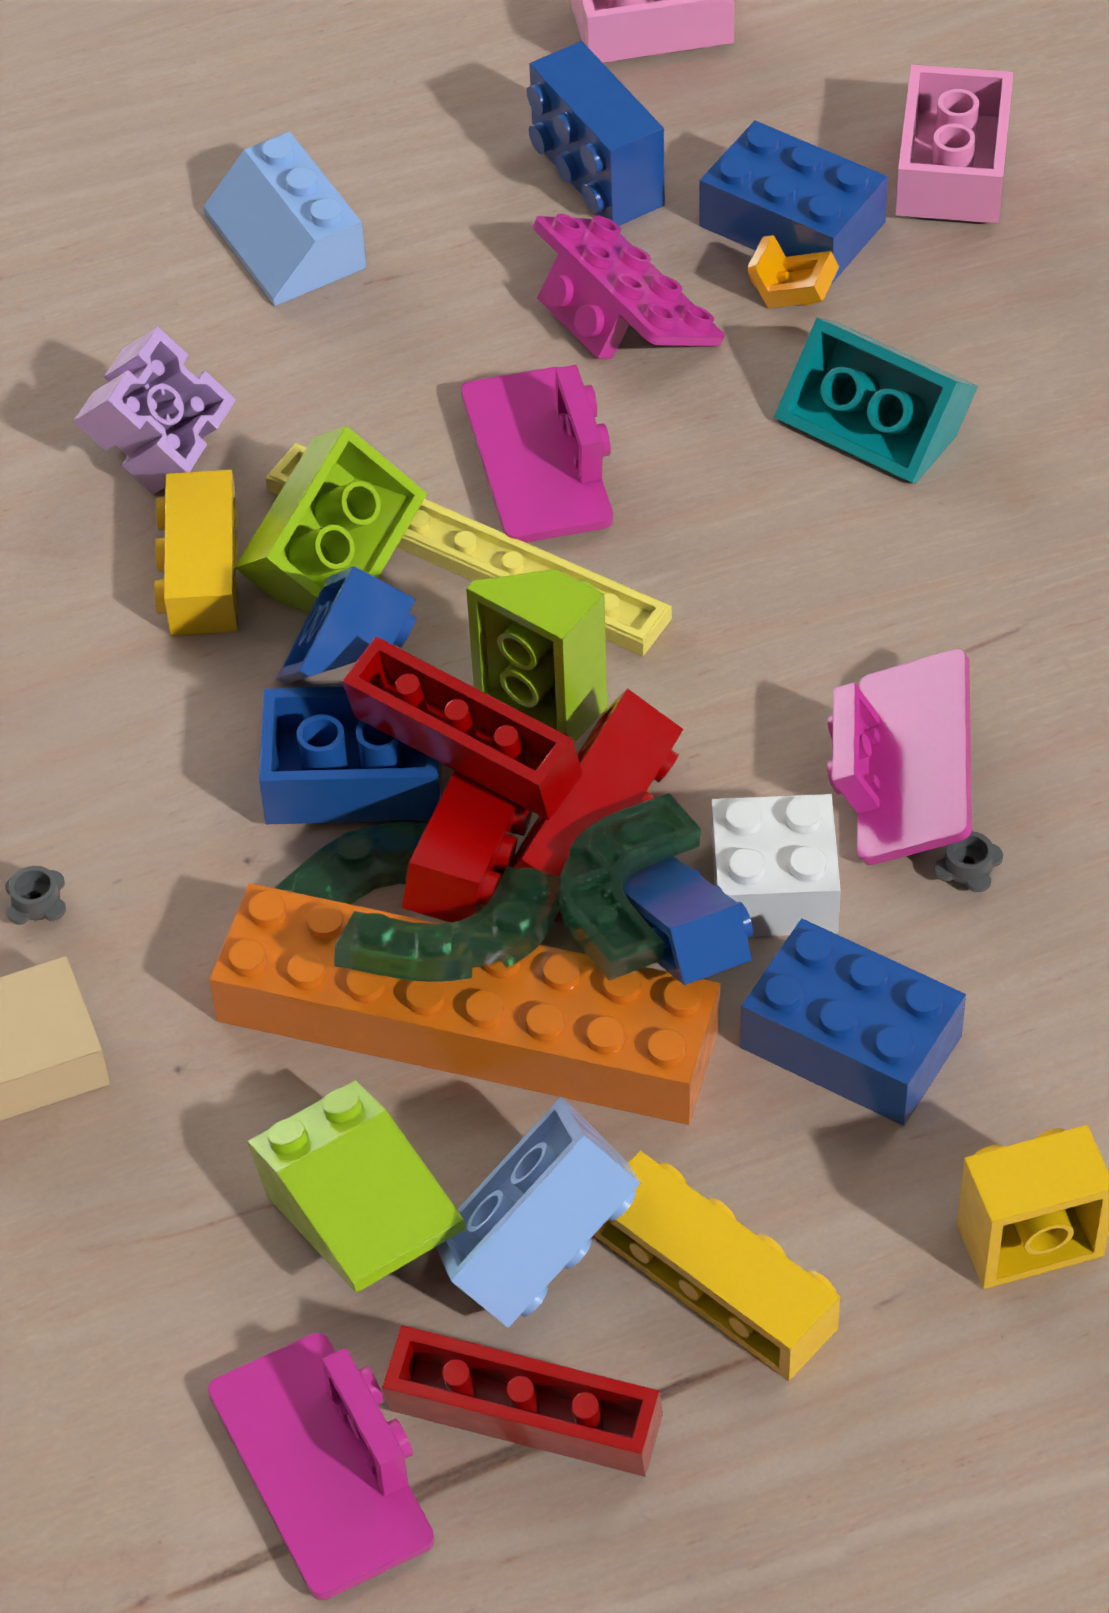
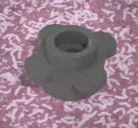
M971 831V834L965 840L946 845L945 856L943 859L936 861L934 872L937 878L942 881L954 880L961 885L967 886L973 892H983L991 886L990 874L995 866L1002 863L1003 852L1000 847L992 844L985 835ZM963 862H971V863H974V864H973V865H969V864H964Z
M28 866L17 871L5 884L6 891L11 896V905L6 909L8 920L14 924L22 925L28 920L47 919L55 921L60 919L66 912L65 903L60 899V890L65 885L63 875L58 871L49 870L42 866Z

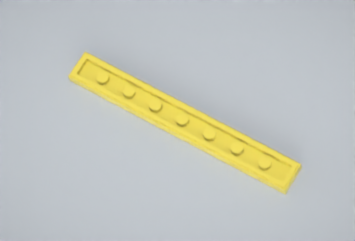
M298 443L291 447L266 476L268 491L279 495L307 447ZM424 499L397 545V548L471 581L557 569L577 580L587 581L604 594L606 640L641 656L646 654L672 619V606L526 542L510 538L503 532L427 499Z

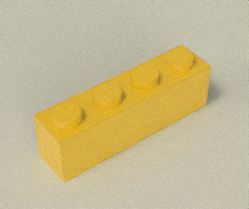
M640 1150L628 1162L641 1183L635 1189L636 1194L632 1204L619 1218L613 1221L608 1219L593 1236L783 1378L790 1381L839 1329L841 1296L837 1294L832 1283L822 1274L813 1270L807 1272L786 1257L784 1250L771 1237L765 1234L756 1235L738 1222L732 1211L723 1202L716 1198H705L687 1185L684 1177L672 1165L665 1162L658 1164Z

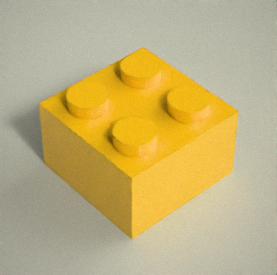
M1088 1124L1068 1130L1053 1128L1039 1134L1035 1139L1009 1146L990 1145L978 1150L974 1155L964 1157L957 1228L983 1290L1105 1256L1109 1235V1171Z

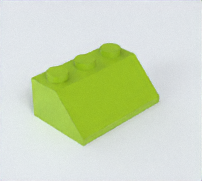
M347 425L315 436L234 568L275 601L309 613L326 579L336 573L355 566L378 579L428 493Z
M557 569L473 580L466 588L473 686L572 738L575 744L608 707L604 594L599 592L589 582L577 580Z

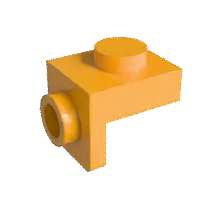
M771 235L762 237L748 265V273L751 283L758 289L768 309L794 305L808 306L823 302L839 265L831 251L786 257L775 236Z

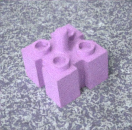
M158 326L121 350L104 375L108 383L91 394L73 421L105 451L116 445L124 452L126 459L121 466L152 494L165 488L166 474L191 471L207 446V443L202 438L218 429L236 401L206 371L197 376L183 365L189 355Z

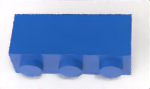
M673 855L606 878L620 933L683 985L752 961L747 938L753 936V925L744 904L733 900L718 885L714 886L703 878L696 869L692 870Z

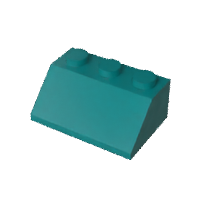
M816 317L774 418L909 482L917 483L957 436L978 386L840 322Z

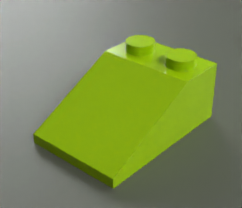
M356 1080L330 1092L318 1102L287 1119L275 1123L270 1129L247 1141L267 1198L356 1293L467 1229L463 1217L389 1113Z

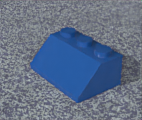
M355 566L328 577L276 679L289 683L355 663L376 636L401 648L407 640L417 618L409 613L416 599Z

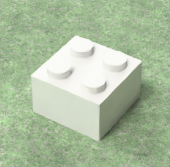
M832 794L712 799L711 843L714 886L718 885L733 900L744 904L753 925L752 937L789 936L801 918L838 934L841 889Z

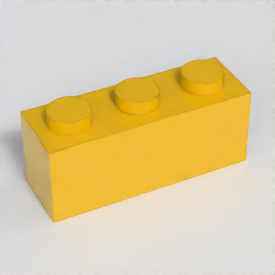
M232 470L166 474L165 496L156 497L158 530H165V538H155L157 571H164V580H155L154 583L157 614L167 613L171 636L238 632V570L234 568L238 562V519Z

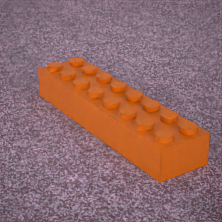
M248 883L209 979L217 1022L690 1125L720 1027L721 983L700 979L683 985L667 971Z

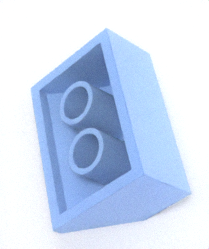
M290 131L244 149L204 205V213L274 306L366 268L361 220Z
M560 1097L458 1208V1212L463 1217L467 1229L436 1246L450 1280L509 1328L520 1315L523 1317L528 1316L538 1308L547 1294V1285L564 1267L566 1269L572 1268L581 1261L591 1246V1237L608 1219L613 1221L619 1218L630 1207L635 1198V1189L641 1183L629 1163L563 1097Z

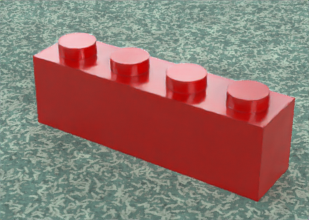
M377 636L342 680L356 718L547 820L551 819L582 776L572 738Z
M627 688L602 713L577 753L582 776L550 820L538 816L515 853L508 872L504 871L500 883L556 923L573 907L582 912L595 897L602 885V882L595 878L602 865L606 868L611 866L627 844L628 839L621 834L626 824L629 822L634 825L651 804L654 796L648 793L647 790L652 781L655 780L659 783L675 764L679 754L672 750L684 729Z
M454 770L409 861L401 908L471 929L481 906L489 909L492 908L501 881V874L497 872L498 870L508 872L518 842V837H514V835L524 836L526 834L533 812Z
M404 1325L400 1327L382 1385L384 1395L392 1412L646 1477L663 1416L660 1390Z

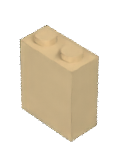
M67 956L0 977V1121L110 1085L103 1050Z

